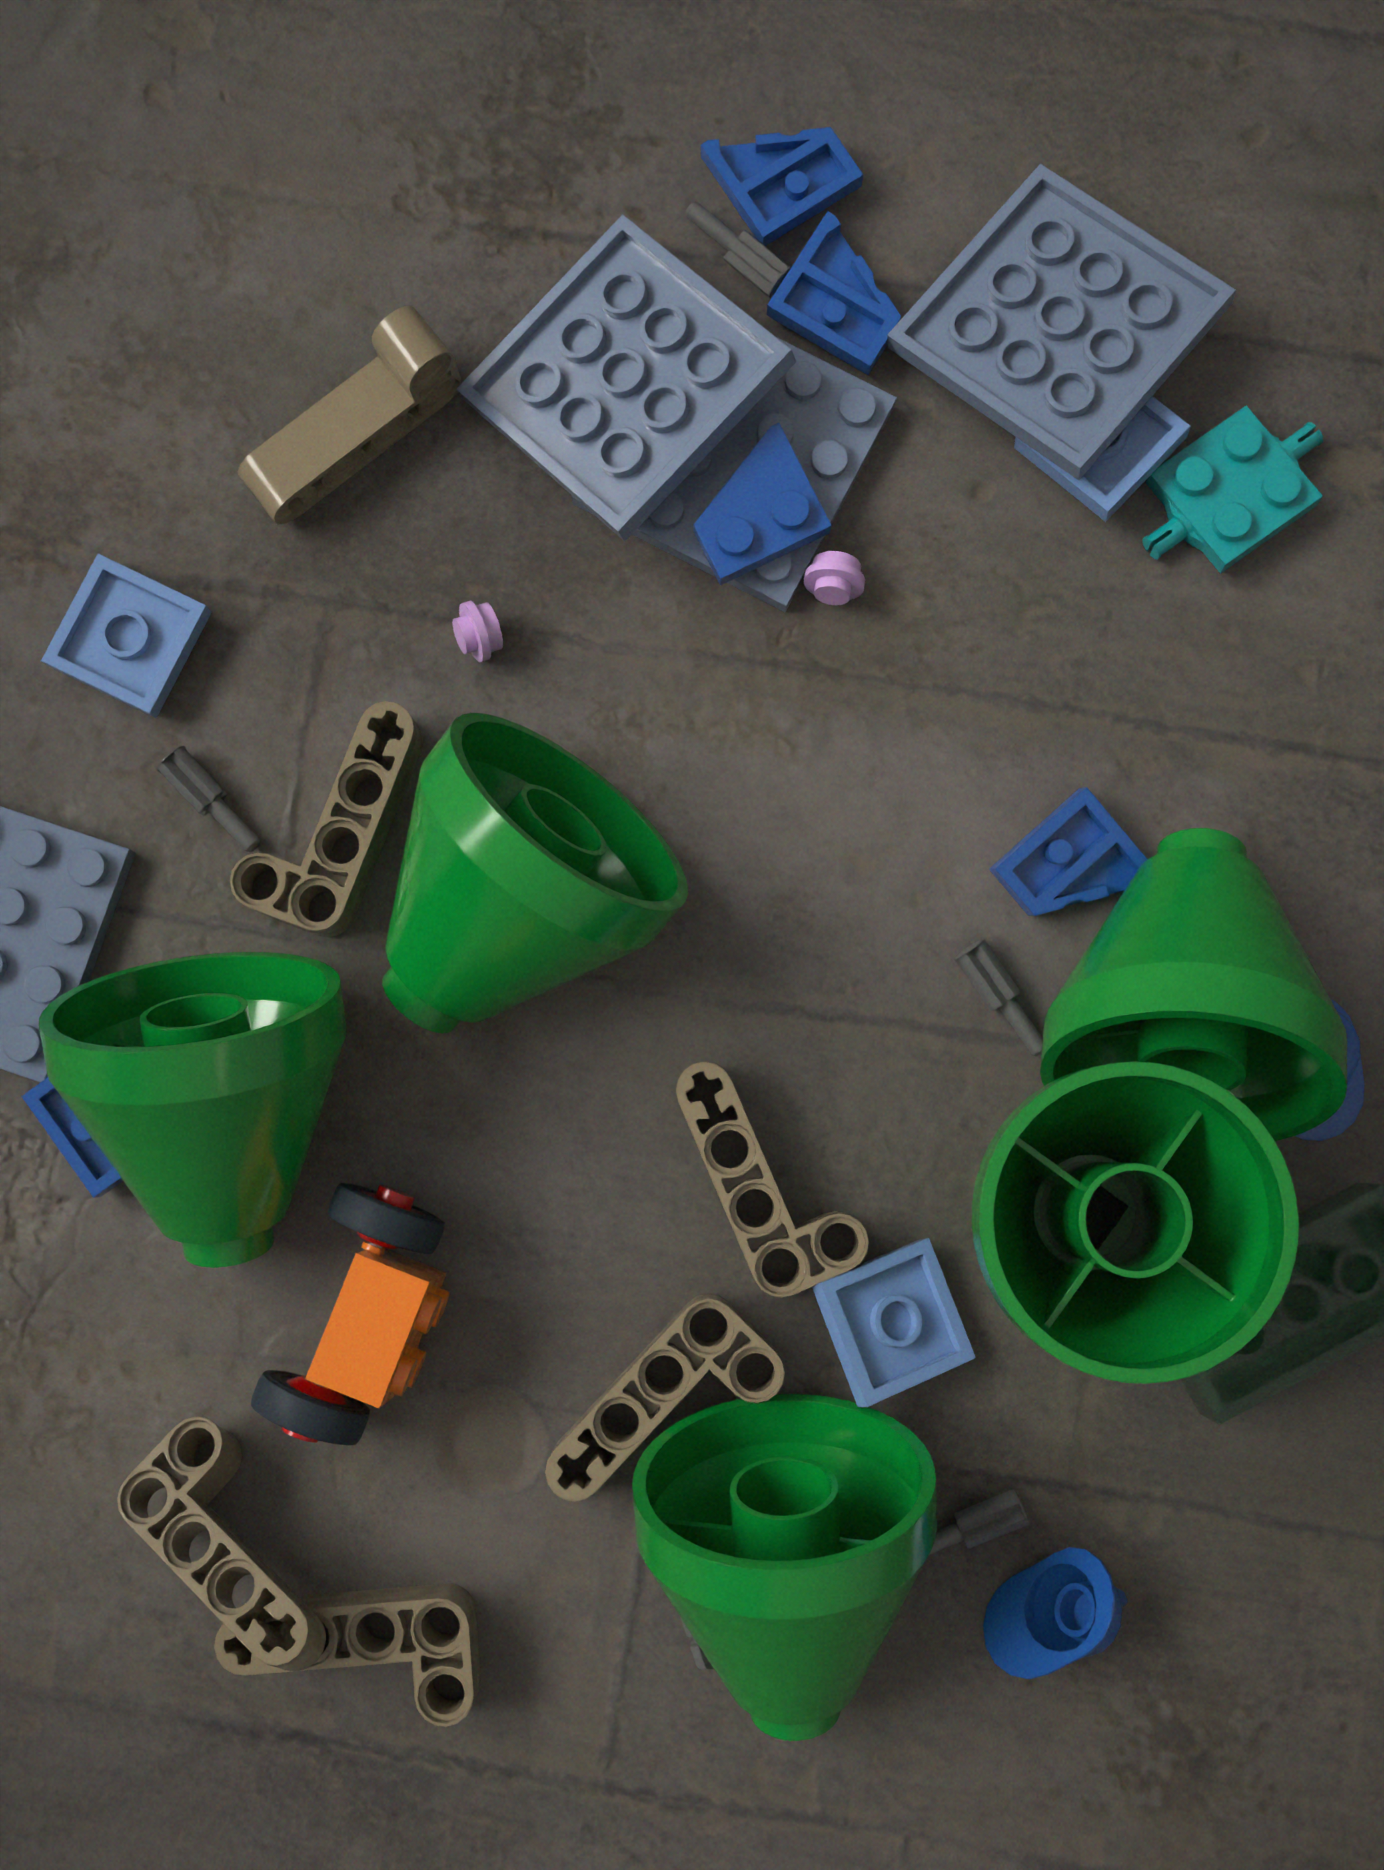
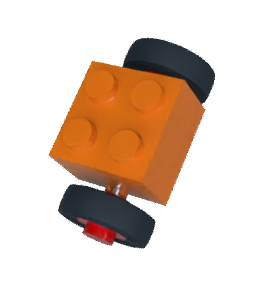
M339 1183L327 1214L336 1222L356 1231L359 1237L366 1240L363 1241L361 1246L365 1250L355 1253L307 1375L280 1370H266L259 1378L252 1395L251 1407L267 1420L282 1427L281 1430L286 1434L311 1443L322 1441L337 1445H355L362 1437L369 1420L370 1409L364 1403L380 1409L395 1395L402 1397L407 1387L412 1388L427 1353L418 1349V1345L423 1333L427 1334L431 1326L437 1327L450 1296L449 1291L441 1288L447 1274L446 1272L388 1250L402 1248L421 1254H433L444 1231L445 1222L432 1213L414 1206L415 1197L379 1184L377 1191L350 1183Z

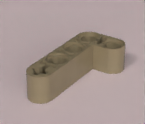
M413 306L398 308L385 317L376 327L372 335V345L377 354L375 359L253 450L240 464L237 471L238 477L275 523L285 524L305 513L444 407L458 392L456 389L461 384V377L454 355Z
M384 701L375 703L363 713L301 866L263 853L246 855L236 863L231 871L230 886L233 895L240 903L262 915L318 936H337L349 928L356 916L422 749L423 738L421 730L404 707L394 702ZM397 725L402 731L403 737L401 740L390 739L385 745L379 738V734L382 730L392 732ZM372 756L379 763L384 758L392 768L388 771L382 765L373 760H368V758ZM371 778L381 780L383 788L377 801L366 806L355 803V790L361 782ZM356 835L359 840V850L355 858L347 863H335L332 858V848L335 842L342 836ZM274 870L278 878L276 890L268 898L256 900L252 890L253 881L263 871ZM321 892H332L336 899L335 911L325 921L314 922L309 913L310 902Z
M709 1062L695 1063L685 1069L679 1077L676 1087L679 1105L753 1278L760 1289L770 1296L781 1298L791 1296L859 1265L867 1254L869 1244L867 1231L861 1222L847 1213L832 1211L794 1226L727 1072L717 1064ZM698 1074H704L709 1082L717 1079L720 1081L722 1090L715 1094V1102L720 1113H723L731 1106L737 1116V1120L717 1123L705 1134H701L697 1125V1120L709 1119L705 1106L701 1101L690 1103L686 1094L694 1089L693 1077ZM727 1130L736 1131L741 1134L746 1140L748 1147L747 1156L743 1162L730 1168L716 1163L711 1153L712 1141L716 1135ZM752 1189L766 1192L771 1198L773 1206L769 1218L758 1225L746 1224L738 1217L736 1211L737 1201L740 1196ZM831 1224H847L853 1231L855 1238L854 1246L850 1253L844 1257L831 1258L822 1251L820 1244L821 1235ZM779 1248L787 1249L796 1256V1273L787 1282L774 1283L769 1281L762 1273L763 1259L772 1250Z
M713 1294L696 1296L680 1310L557 1442L547 1460L545 1470L547 1484L553 1493L563 1500L576 1502L585 1500L593 1495L709 1370L736 1396L744 1401L753 1403L768 1401L778 1393L783 1385L785 1372L780 1354L774 1345L728 1301L719 1295ZM705 1308L716 1309L723 1314L727 1321L724 1334L717 1340L710 1342L697 1338L690 1327V1321L694 1314ZM752 1353L763 1354L773 1364L772 1374L769 1379L763 1384L756 1386L747 1385L740 1380L736 1373L740 1360ZM663 1355L673 1357L682 1366L683 1376L681 1380L673 1387L662 1388L656 1386L649 1379L646 1370L651 1360ZM612 1404H627L637 1413L639 1424L630 1433L616 1434L609 1430L604 1423L603 1412ZM588 1428L593 1436L583 1431ZM592 1437H594L601 1447L592 1455L586 1470L589 1477L586 1478L578 1472L572 1478H569L563 1472L567 1464V1459L564 1455L566 1454L573 1460L579 1458L589 1447ZM605 1449L613 1454L611 1456H607Z
M192 1417L185 1419L176 1425L127 1476L118 1493V1510L130 1527L257 1659L267 1665L283 1670L297 1672L307 1669L319 1659L324 1650L326 1634L323 1623L299 1596L208 1505L239 1469L242 1459L241 1445L234 1435L207 1418ZM214 1438L215 1447L212 1456L203 1465L195 1467L194 1455L196 1449L205 1440ZM166 1487L167 1500L165 1506L158 1514L149 1517L147 1507L150 1498L156 1491ZM208 1530L211 1540L209 1549L202 1558L192 1562L189 1554L190 1545L199 1533ZM251 1574L255 1585L253 1595L247 1603L236 1608L232 1600L233 1588L243 1576ZM271 1616L276 1620L293 1626L290 1634L295 1643L289 1650L282 1648L285 1643L284 1636L273 1625L264 1622Z
M444 1583L299 1596L319 1617L321 1622L325 1624L330 1635L329 1643H325L324 1650L319 1659L309 1668L300 1671L412 1661L414 1698L417 1710L422 1717L435 1726L447 1727L459 1723L467 1716L480 1688L481 1667L477 1610L474 1599L466 1589L456 1584ZM437 1607L450 1609L458 1617L460 1629L450 1634L435 1630L430 1624L429 1611ZM376 1612L389 1617L394 1626V1636L380 1639L371 1635L365 1624V1616ZM272 1616L264 1621L267 1624L273 1625L276 1629L283 1623L281 1634L284 1636L285 1643L282 1648L288 1650L292 1648L295 1643L290 1634L293 1626L276 1620ZM224 1624L221 1625L215 1637L214 1649L217 1660L224 1669L233 1674L245 1676L293 1672L263 1663ZM442 1674L456 1677L463 1685L464 1695L457 1699H445L435 1690L433 1678Z

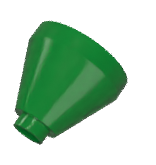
M483 713L463 714L452 722L425 758L420 768L385 946L386 956L391 967L382 979L384 992L401 1014L416 1025L435 1033H449L454 1030L460 1021L471 1023L484 1021L649 945L686 902L688 885L685 874L672 849L652 823L616 787L586 763L546 737L515 722Z
M1190 828L1180 830L1163 838L1157 846L1156 855L1146 860L1139 867L1050 1005L1044 1022L1040 1065L1041 1081L1045 1086L1062 1076L1078 1070L1110 1063L1153 1062L1175 1066L1209 1079L1229 1091L1254 1113L1268 1130L1274 1141L1299 1135L1319 1126L1333 1116L1343 1104L1347 1093L1346 1028L1264 873L1259 866L1247 858L1245 845L1237 837L1216 829Z
M229 952L204 954L153 962L111 973L77 986L52 1001L42 1011L38 1024L49 1081L161 1233L171 1240L182 1242L185 1259L189 1263L201 1267L218 1268L234 1266L254 1260L269 1251L274 1244L273 1226L281 1221L289 1210L347 1035L341 979L336 970L315 959L284 953Z
M1153 1062L1110 1063L1067 1074L1037 1090L1013 1110L991 1140L981 1161L972 1199V1232L978 1263L985 1282L1002 1311L1022 1334L1044 1351L1073 1368L1107 1380L1141 1384L1169 1382L1201 1373L1227 1360L1253 1339L1271 1318L1284 1295L1296 1260L1299 1235L1297 1199L1290 1172L1273 1137L1254 1113L1229 1091L1196 1073L1170 1065ZM1099 1187L1118 1201L1119 1213L1097 1244L1093 1246L1087 1232L1086 1212L1091 1196Z
M776 1394L768 1401L759 1403L737 1399L698 1411L663 1431L651 1442L638 1460L633 1475L632 1489L636 1540L640 1554L733 1699L743 1710L750 1714L756 1727L765 1734L781 1740L801 1741L815 1738L826 1733L835 1725L841 1710L854 1698L932 1550L937 1531L936 1473L932 1457L922 1441L910 1429L894 1418L873 1408L857 1407L855 1402L833 1397L806 1394Z

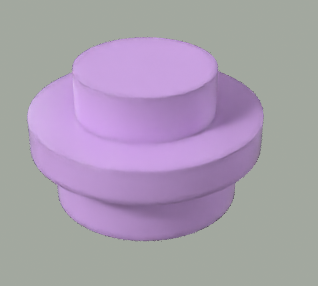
M826 551L817 554L813 559V564L806 569L804 586L822 603L843 605L863 593L865 577L861 572V563L857 558L840 551Z
M472 601L461 603L459 606L460 617L453 619L452 622L456 641L463 654L472 653L478 662L489 660L491 652L503 648L502 632L496 614L487 602L475 605Z

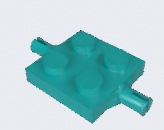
M1247 405L1164 462L1148 477L1146 484L1164 505L1169 521L1142 539L1145 550L1148 552L1152 549L1150 556L1157 560L1161 555L1185 540L1188 544L1202 551L1220 574L1318 505L1323 495L1302 472L1297 460L1323 443L1321 431L1318 429L1313 433L1316 425L1312 422H1307L1284 441H1280L1279 438L1269 433Z

